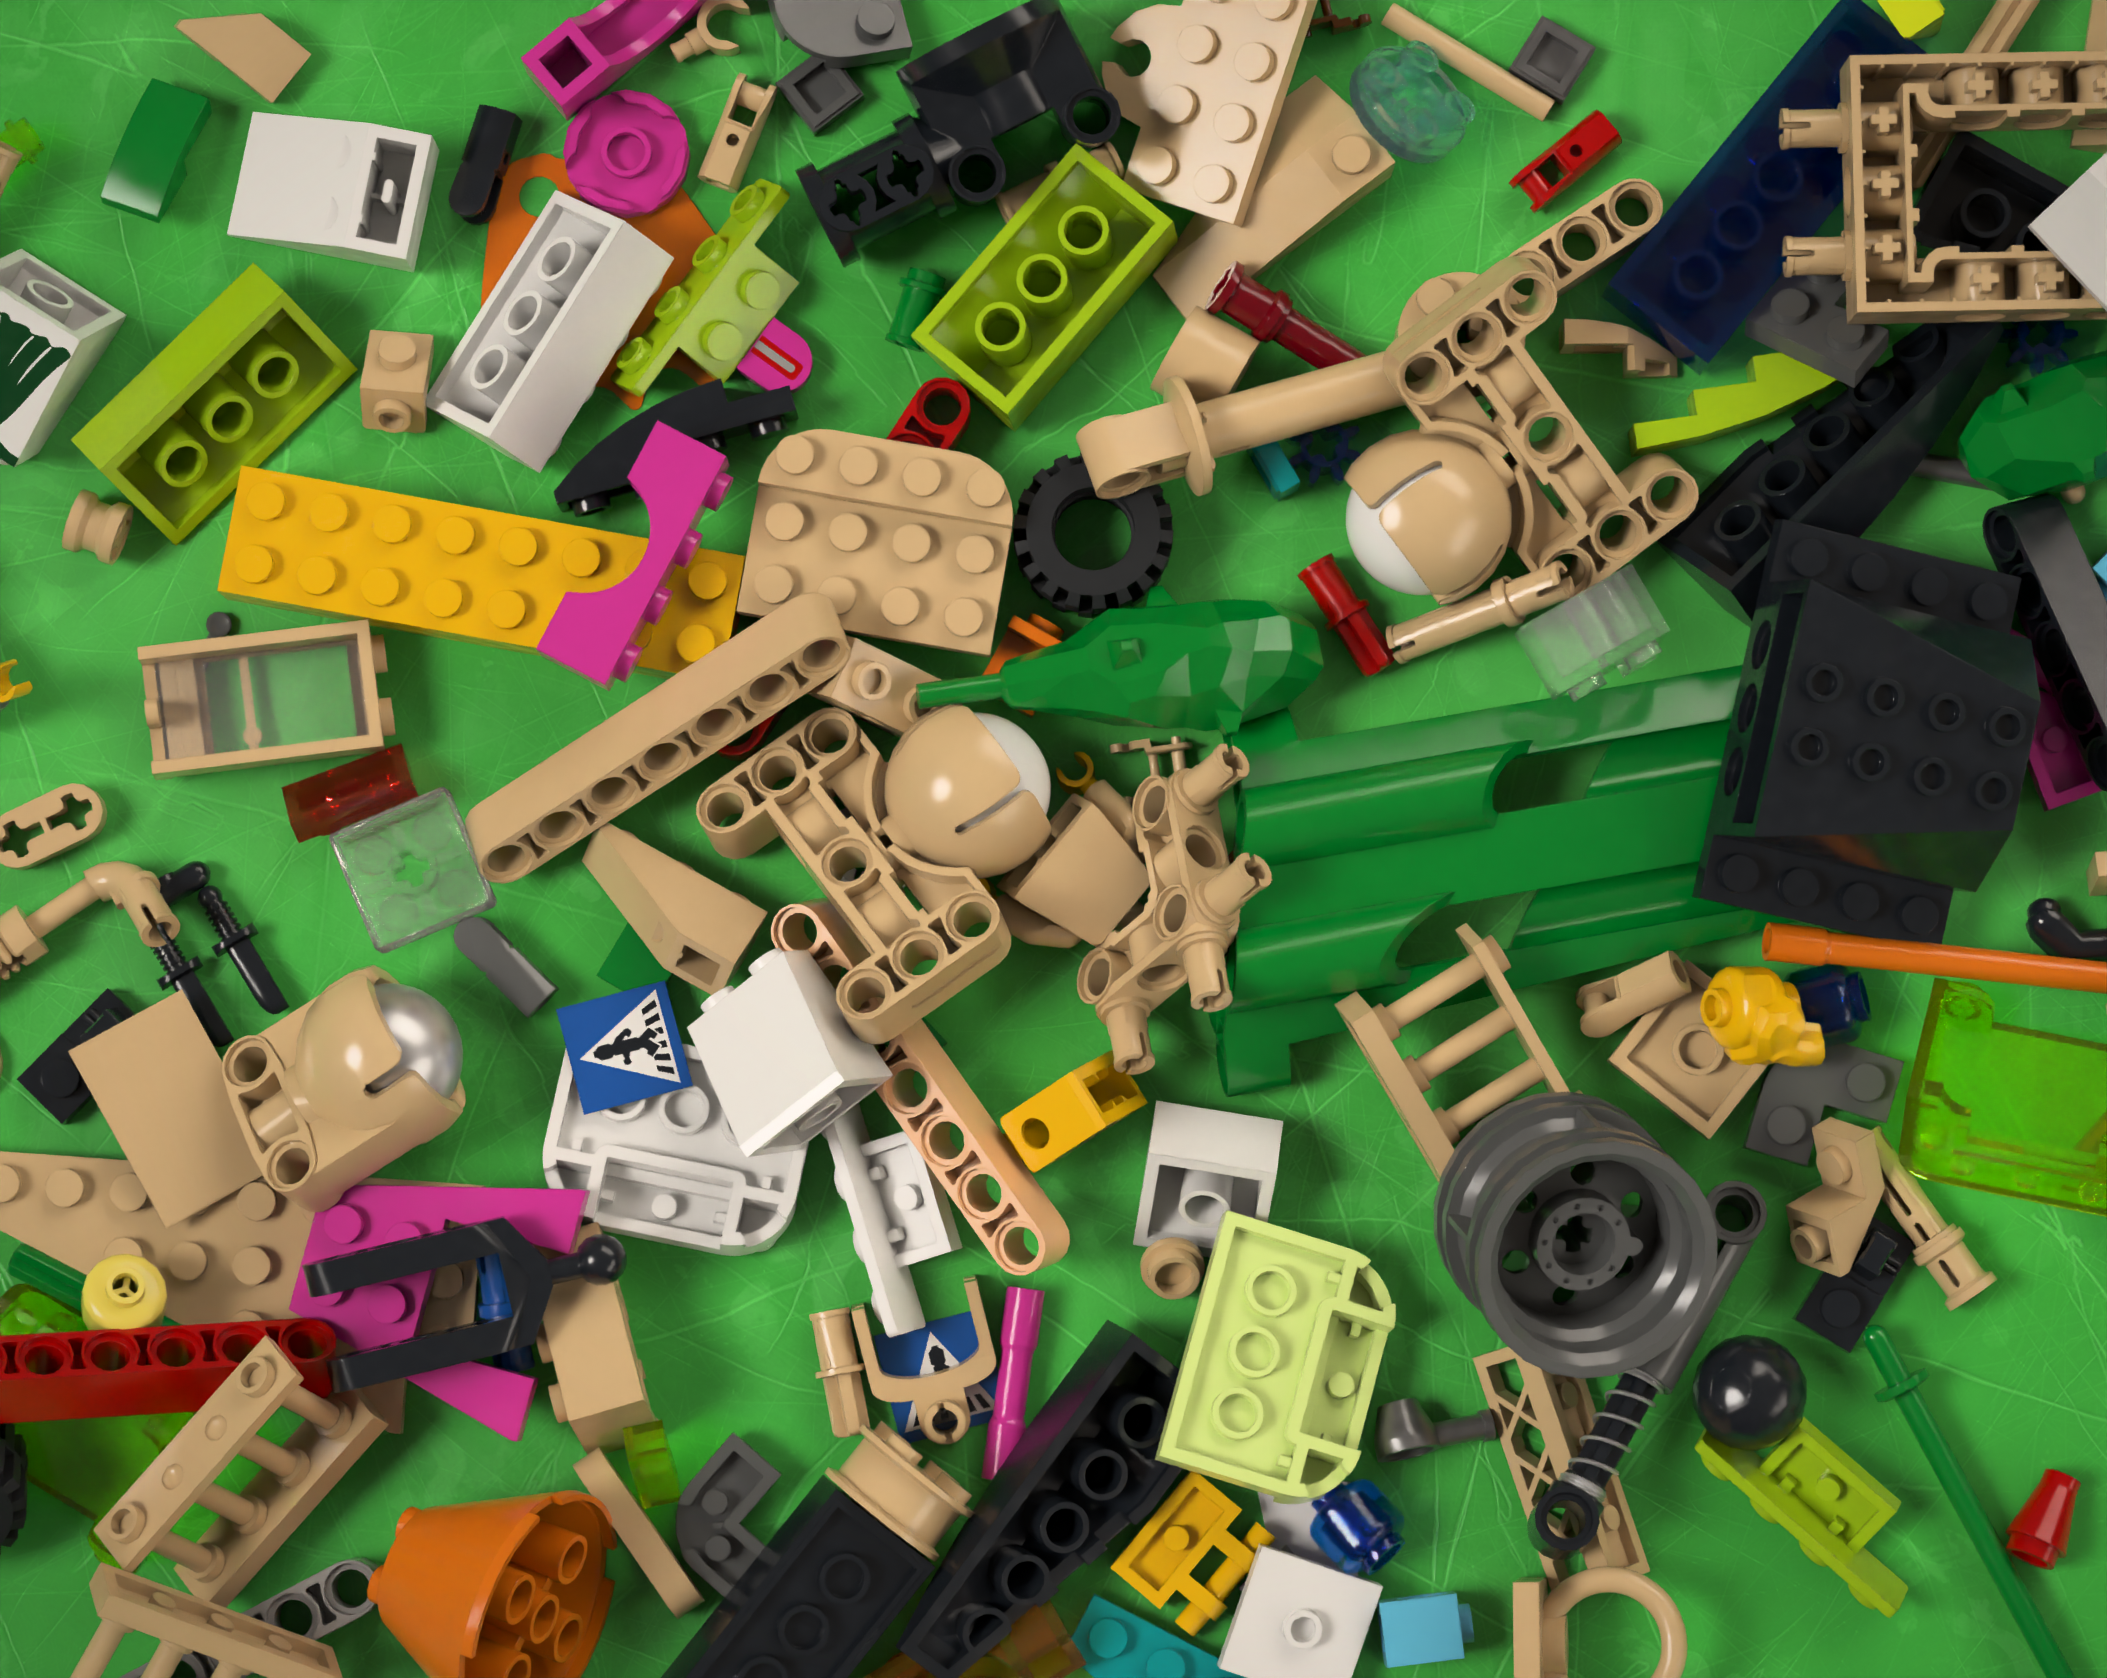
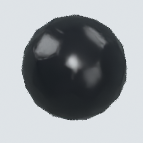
M1740 1335L1728 1338L1711 1349L1698 1364L1693 1381V1407L1705 1429L1714 1439L1731 1448L1752 1451L1772 1447L1786 1438L1802 1420L1807 1399V1379L1795 1357L1786 1347L1767 1337Z

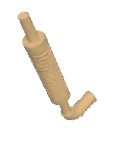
M124 861L99 863L83 871L84 879L29 916L18 905L0 915V977L4 980H9L11 978L10 970L14 973L21 971L20 963L29 966L46 955L49 949L42 937L98 899H101L104 903L113 900L119 910L125 908L137 928L142 942L148 947H160L167 944L157 928L159 923L163 925L172 940L180 931V923L160 893L161 884L153 872L145 871L137 865Z

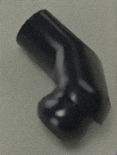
M2039 898L2029 905L2027 909L2028 920L2026 922L2029 937L2046 955L2094 961L2107 960V928L2078 930L2061 913V905L2051 898Z

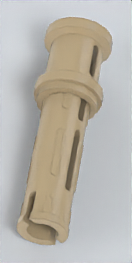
M1878 1125L1871 1131H1874L1885 1186L1881 1199L1916 1246L1911 1251L1915 1256L1913 1257L1914 1262L1918 1267L1926 1266L1947 1296L1944 1304L1950 1312L1987 1288L1997 1278L1992 1271L1984 1272L1962 1241L1965 1236L1963 1229L1960 1226L1957 1227L1954 1222L1947 1225L1919 1185L1917 1179L1909 1171L1882 1132L1883 1129Z

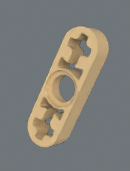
M596 1448L573 1464L574 1470L591 1496L599 1499L607 1507L613 1520L611 1525L675 1617L680 1619L703 1603L705 1600L601 1448Z

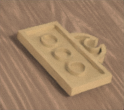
M1183 0L1181 6L1156 4L1138 10L1121 23L1110 38L1127 47L1141 43L1146 44L1151 53L1148 68L1145 72L1135 77H1130L1124 67L1115 62L1102 61V77L1105 89L1111 92L1118 101L1121 116L1141 127L1123 181L1140 195L1242 228L1318 0Z

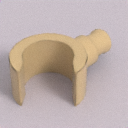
M707 0L698 12L697 27L685 33L683 39L669 45L677 62L681 63L691 55L695 54L698 56L707 50L719 56H734L741 53L739 45L728 40H719L713 37L708 31V24L712 16L722 10H731L738 14L751 15L750 7L744 0Z

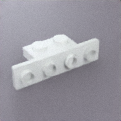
M857 1103L820 1133L828 1141L836 1167L834 1171L835 1186L841 1198L846 1201L852 1219L855 1251L860 1260L866 1265L873 1289L871 1301L874 1313L879 1322L884 1325L887 1336L891 1338L924 1328L926 1325L908 1265L963 1247L945 1188L907 1134L902 1131L870 1141L860 1105Z

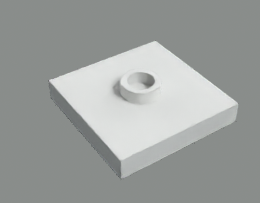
M1259 1543L1217 1666L1222 1670L1246 1678H1352L1383 1586L1378 1582Z

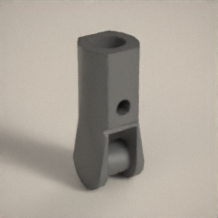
M468 917L460 921L456 926L453 937L458 949L481 971L486 972V977L527 1018L535 1015L559 990L519 948H514L513 943L488 919Z

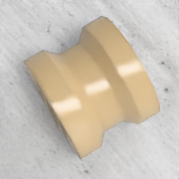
M83 489L75 499L63 532L62 548L75 553L83 549L95 553L100 562L112 566L120 556L128 537L133 519V507L120 501L113 505L106 504L100 501L96 493Z

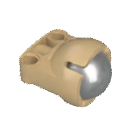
M375 965L354 969L329 985L319 996L258 1035H247L236 1040L225 1053L221 1067L232 1108L251 1154L264 1178L273 1189L309 1212H323L330 1209L340 1200L346 1190L417 1145L427 1143L449 1129L463 1113L462 1109L466 1103V1094L460 1079L463 1065L462 1040L453 1018L446 1008L431 995L415 987L400 984L387 971Z

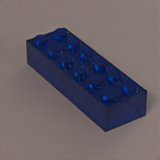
M1840 0L1615 274L1601 297L1698 375H1701L1746 320V317L1783 274L1782 263L1786 262L1787 258L1782 257L1784 236L1813 237L1843 201L1842 153H1838L1837 147L1789 148L1788 150H1781L1779 135L1783 134V130H1779L1780 109H1837L1838 104L1841 103L1840 69L1850 55L1928 53L1913 41L1903 38L1893 25L1863 1Z

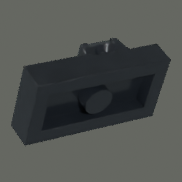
M107 988L17 1080L61 1124L66 1125L93 1098L68 1051L134 1016L136 1013L117 994Z
M1873 1217L1850 1272L1842 1277H1838L1821 1271L1792 1319L1846 1353H1850L1915 1247L1914 1243Z

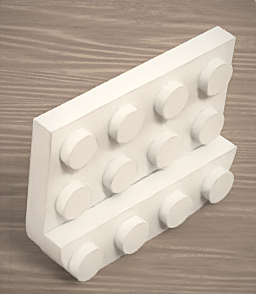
M682 1044L693 1086L584 1115L566 1049L543 1147V1169L548 1189H586L590 1191L581 1225L584 1226L598 1222L602 1231L726 1256H742L763 1252L775 1244L776 1240L785 1232L795 1214L809 1142L797 1151L746 1157L738 1145L696 1047Z

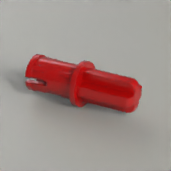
M1330 553L1309 565L1297 576L1300 581H1303L1329 621L1324 625L1327 632L1334 629L1361 673L1366 677L1374 676L1393 663L1395 660L1393 657L1394 652L1392 649H1389L1387 641L1366 610L1370 603L1367 599L1360 601L1336 564L1333 554Z

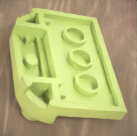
M1226 1210L1221 1216L1155 1460L1274 1496L1273 1502L1280 1504H1302L1316 1501L1339 1485L1353 1471L1359 1460L1361 1451L1357 1449L1388 1333L1394 1329L1396 1321V1304H1391V1299L1383 1280L1369 1265L1371 1260L1350 1248Z

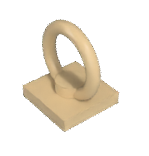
M1610 1566L1587 1569L1562 1581L1549 1595L1547 1591V1577H1520L1513 1582L1514 1678H1569L1567 1676L1569 1640L1566 1614L1578 1602L1595 1594H1622L1636 1600L1650 1612L1658 1626L1661 1637L1660 1660L1651 1678H1681L1686 1664L1688 1647L1685 1624L1676 1604L1667 1592L1647 1576L1630 1569Z

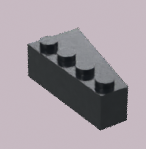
M1957 132L1913 205V208H1919L1920 221L1913 228V234L1916 237L1917 258H1925L1936 248L1945 246H1959V252H2005L2011 245H2024V251H2049L2028 226L2069 187L1971 132Z

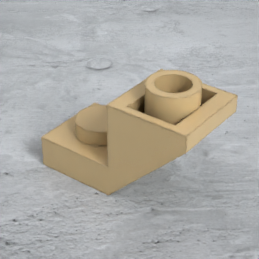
M1829 1117L1812 1127L1817 1153L1816 1164L1823 1184L1787 1204L1786 1211L1791 1231L1790 1243L1795 1252L1797 1262L1842 1277L1851 1270L1885 1186L1874 1131Z

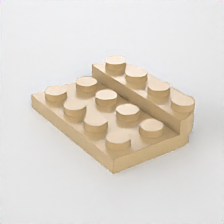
M830 429L807 430L783 438L766 459L759 475V487L736 610L737 614L763 618L794 597L812 592L820 593L831 599L844 633L990 658L1013 526L1012 501L1002 476L987 463L975 456L935 447Z

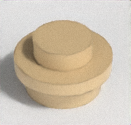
M1170 1237L1156 1241L1145 1250L1141 1257L1140 1270L1144 1283L1155 1294L1165 1299L1174 1300L1190 1295L1197 1288L1204 1275L1205 1264L1201 1250L1193 1242L1183 1238Z

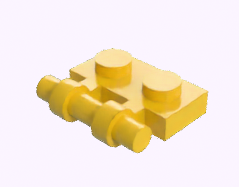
M1189 1471L1112 1563L1110 1568L1159 1609H1161L1175 1590L1179 1591L1190 1603L1175 1619V1622L1192 1637H1195L1210 1618L1216 1622L1227 1609L1223 1602L1246 1574L1249 1573L1259 1543L1270 1546L1276 1537L1256 1522L1243 1539L1239 1541L1226 1529L1242 1509L1201 1474ZM1215 1545L1228 1557L1203 1586L1189 1574L1209 1549Z

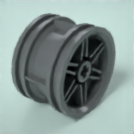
M1568 1091L1539 1093L1504 1105L1479 1121L1457 1145L1439 1181L1434 1200V1236L1441 1262L1459 1290L1464 1293L1469 1302L1481 1311L1487 1323L1497 1333L1498 1337L1524 1361L1551 1374L1583 1379L1613 1376L1642 1366L1670 1348L1693 1324L1709 1295L1717 1267V1231L1708 1201L1696 1181L1660 1147L1658 1142L1623 1109L1599 1097ZM1532 1192L1535 1197L1529 1204L1525 1197ZM1631 1192H1637L1640 1197L1639 1206L1621 1204V1201ZM1512 1251L1506 1262L1502 1265L1503 1257ZM1631 1256L1629 1262L1622 1268L1627 1257ZM1559 1286L1575 1290L1574 1295L1569 1300L1564 1302L1553 1301V1293Z

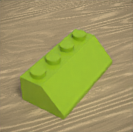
M1076 143L911 334V337L955 381H958L970 396L1015 432L1179 240L1174 222Z
M253 262L95 415L71 441L177 546L237 487L241 465L257 468L357 368L287 293Z

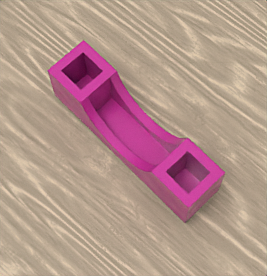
M606 0L582 15L569 17L522 56L521 60L529 77L568 121L583 106L594 100L693 18L707 0Z
M657 420L627 476L631 486L645 502L650 519L649 543L643 559L626 579L611 588L590 593L566 592L536 648L542 657L609 692L616 678L624 683L627 682L643 651V648L635 645L646 622L655 626L658 624L672 598L673 591L665 586L676 565L686 569L701 544L703 534L696 531V528L707 508L716 512L732 485L733 477L726 474L730 465L726 455Z

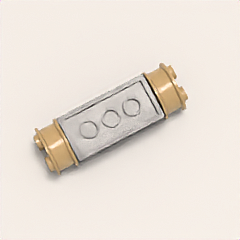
M881 1421L874 1430L862 1424L859 1430L864 1439L839 1470L830 1467L826 1469L824 1473L830 1479L825 1475L821 1476L661 1678H848L934 1570L935 1566L928 1560L930 1558L936 1562L940 1557L934 1547L960 1515L968 1518L972 1517L974 1512L966 1505L972 1495L960 1486L956 1479L932 1460H929L923 1469L917 1464L923 1456L884 1422Z

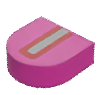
M773 317L736 369L740 374L766 392L789 385L793 394L808 382L813 369V359L806 341Z

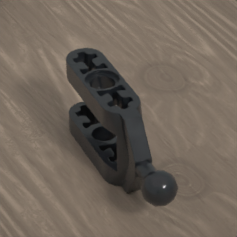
M504 1216L304 1264L302 1267L309 1296L319 1297L498 1253L513 1312L329 1358L325 1362L332 1392L338 1393L363 1388L533 1345L553 1285L579 1278H584L587 1282L597 1286L611 1284L617 1281L624 1273L627 1265L625 1249L615 1237L606 1234H596L586 1238L578 1247L576 1253L547 1259Z

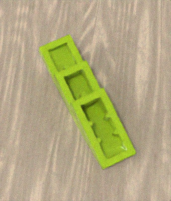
M1781 352L1752 356L1745 366L1747 383L1693 390L1687 398L1689 416L1633 424L1628 432L1631 458L1697 445L1758 425L1819 396L1841 381Z

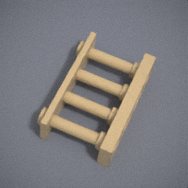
M1467 923L1458 927L1455 931L1469 956L1384 1008L1379 1003L1371 1008L1357 991L1334 1004L1438 1183L1444 1168L1455 1151L1452 1144L1461 1139L1459 1132L1541 1081L1548 1093L1570 1092L1502 974L1511 968L1503 950L1492 935L1481 939ZM1483 978L1499 1008L1417 1059L1409 1055L1402 1060L1392 1041L1401 1036L1399 1029ZM1513 1030L1527 1054L1528 1060L1446 1111L1441 1106L1434 1111L1430 1109L1422 1095L1423 1092L1431 1088L1430 1080ZM1580 1090L1574 1092V1093L1583 1094Z
M265 1335L93 1530L124 1571L132 1573L146 1556L153 1551L177 1563L173 1569L193 1596L226 1608L389 1425L388 1422L360 1388L338 1393L331 1392L327 1398L323 1399L299 1386L304 1377L275 1341ZM280 1406L305 1418L304 1422L281 1447L256 1434ZM237 1454L263 1467L239 1495L213 1482ZM194 1502L220 1515L196 1543L170 1531Z
M102 1562L89 1582L97 1616L102 1621L70 1678H100L124 1634L137 1630L157 1637L161 1641L140 1678H171L183 1655L191 1654L193 1651L218 1660L219 1663L211 1678H241L242 1675H249L251 1672L267 1678H343L332 1646Z

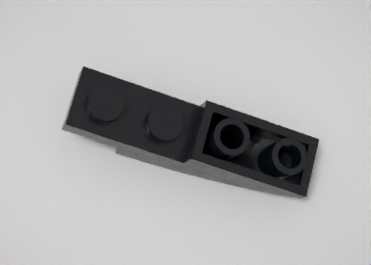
M720 378L688 389L655 404L625 422L604 438L572 468L554 490L557 505L562 512L573 509L575 517H585L610 509L612 507L611 498L635 492L636 499L642 500L631 486L627 476L657 420L718 452L728 448L727 439L750 433L752 441H760L789 431L787 422L799 419L790 386L728 402Z

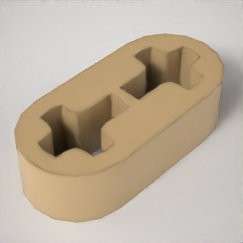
M71 783L60 786L0 816V863L11 869L26 870L92 840L101 833L106 824L107 809L105 801L99 793L83 784ZM74 797L82 804L91 802L93 810L84 815L87 826L79 830L76 825L70 822L53 828L51 820L68 812L66 801L69 798ZM16 824L23 831H31L42 826L45 833L27 842L29 853L24 857H21L13 850L4 851L3 843L11 838L8 828Z

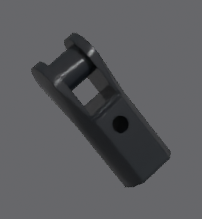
M479 105L462 157L463 162L458 169L449 192L451 208L471 225L487 223L492 219L496 211L503 184L502 178L506 175L523 122L516 114L488 105Z

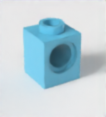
M1454 1591L1378 1600L1377 1614L1383 1661L1387 1668L1465 1658L1463 1643L1474 1642L1469 1603L1458 1605L1457 1593Z

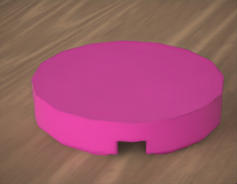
M627 89L610 92L611 95L602 96L598 100L594 99L583 106L567 129L563 155L568 178L583 201L606 213L623 218L652 214L670 202L686 180L691 155L685 128L672 108L651 94Z

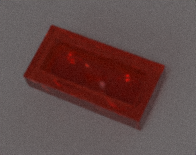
M401 743L387 748L385 751L373 753L281 787L290 825L299 843L317 836L333 834L344 826L377 814L390 813L406 803L419 799L411 766Z

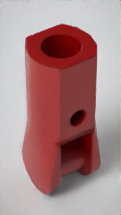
M1596 109L1524 167L1510 180L1509 184L1513 189L1520 186L1532 200L1533 204L1530 209L1536 214L1622 144V138L1603 113ZM1550 160L1564 176L1554 186L1539 171Z

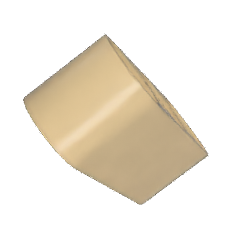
M1626 179L1527 242L1508 257L1520 256L1529 259L1553 281L1557 290V298H1559L1643 243L1653 233L1663 213V200L1659 191L1650 182L1642 179ZM1625 198L1638 200L1645 206L1648 220L1639 226L1624 224L1615 212V204ZM1571 233L1587 235L1594 243L1595 255L1585 261L1572 259L1565 253L1562 239ZM1513 288L1510 290L1518 304L1526 301L1531 296L1522 295Z

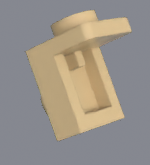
M370 330L360 384L362 424L365 428L383 430L390 433H424L426 431V397L434 356L433 335Z

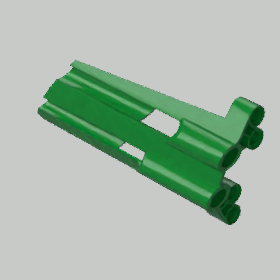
M1743 665L1302 741L1298 740L1290 711L1286 707L1241 723L1235 736L1226 737L1223 735V742L1228 745V749L1231 746L1237 747L1244 753L1249 763L1248 775L1233 785L1236 809L1233 847L1234 861L1242 853H1249L1250 857L1255 854L1267 863L1272 874L1270 885L1266 889L1259 891L1240 908L1238 932L1227 950L1226 972L1229 987L1233 994V1001L1222 1010L1208 1012L1212 1029L1216 1034L1217 1064L1225 1096L1233 1097L1289 1087L1291 1085L1289 1044L1349 1030L1334 1004L1355 991L1371 1008L1379 1003L1385 1008L1466 958L1467 956L1400 968L1396 964L1397 953L1410 933L1427 917L1447 905L1537 890L1513 935L1508 949H1502L1511 965V968L1502 974L1512 990L1663 954L1667 951H1675L1765 928L1767 922L1783 924L1794 922L1785 918L1692 897ZM1610 743L1597 765L1581 800L1500 814L1494 809L1492 800L1494 785L1500 772L1510 760ZM1481 978L1431 1010L1492 996V993L1484 979Z

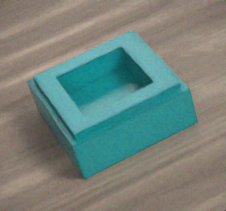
M1277 441L1246 450L1274 500L1278 499L1280 501L1298 491L1300 480Z

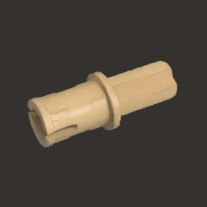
M849 1307L809 1315L813 1325L821 1371L816 1372L815 1376L816 1379H823L832 1432L837 1438L861 1435L862 1433L859 1428L862 1424L870 1428L860 1371L866 1370L864 1363L858 1364L849 1317Z

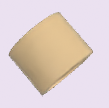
M1196 306L1168 350L1150 389L1163 396L1165 379L1179 376L1190 390L1195 404L1235 393L1261 341L1203 308Z

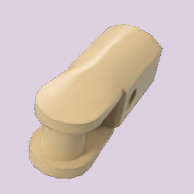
M741 72L738 74L697 175L700 180L730 193L738 192L775 101L778 90L777 86L770 84L765 89L747 82L746 74ZM738 105L757 112L752 127L732 120Z
M1667 951L1617 976L1586 984L1579 988L1575 999L1577 1006L1585 1013L1580 1019V1028L1583 1034L1593 1038L1608 1036L1636 1017L1692 992L1688 970L1683 961L1673 951Z

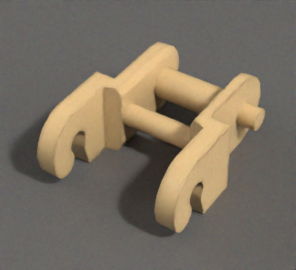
M1175 736L1171 737L1172 744L1151 747L1150 738L1130 741L1127 744H1112L1109 747L1110 754L1144 751L1146 756H1148L1150 774L1160 776L1157 755L1171 753L1174 772L1179 769H1186L1185 751L1193 747V742L1181 743V737ZM1123 797L1131 806L1133 805L1134 797Z

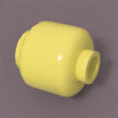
M120 1254L112 1255L98 1262L86 1276L82 1289L81 1310L83 1322L89 1331L161 1326L167 1303L165 1280L157 1267L143 1257Z

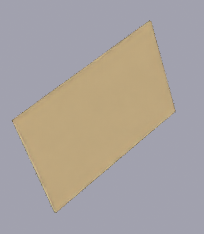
M182 989L68 1051L166 1229L263 1176L251 1154L232 1108L223 1078L222 1061Z

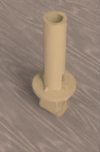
M1385 351L1196 404L1183 379L1179 376H1173L1164 381L1163 404L1124 415H1110L1094 420L1078 431L1076 441L1098 498H1120L1132 494L1141 488L1180 477L1185 478L1195 495L1203 496L1212 491L1213 472L1216 467L1215 458L1406 404L1389 383L1383 372V356Z

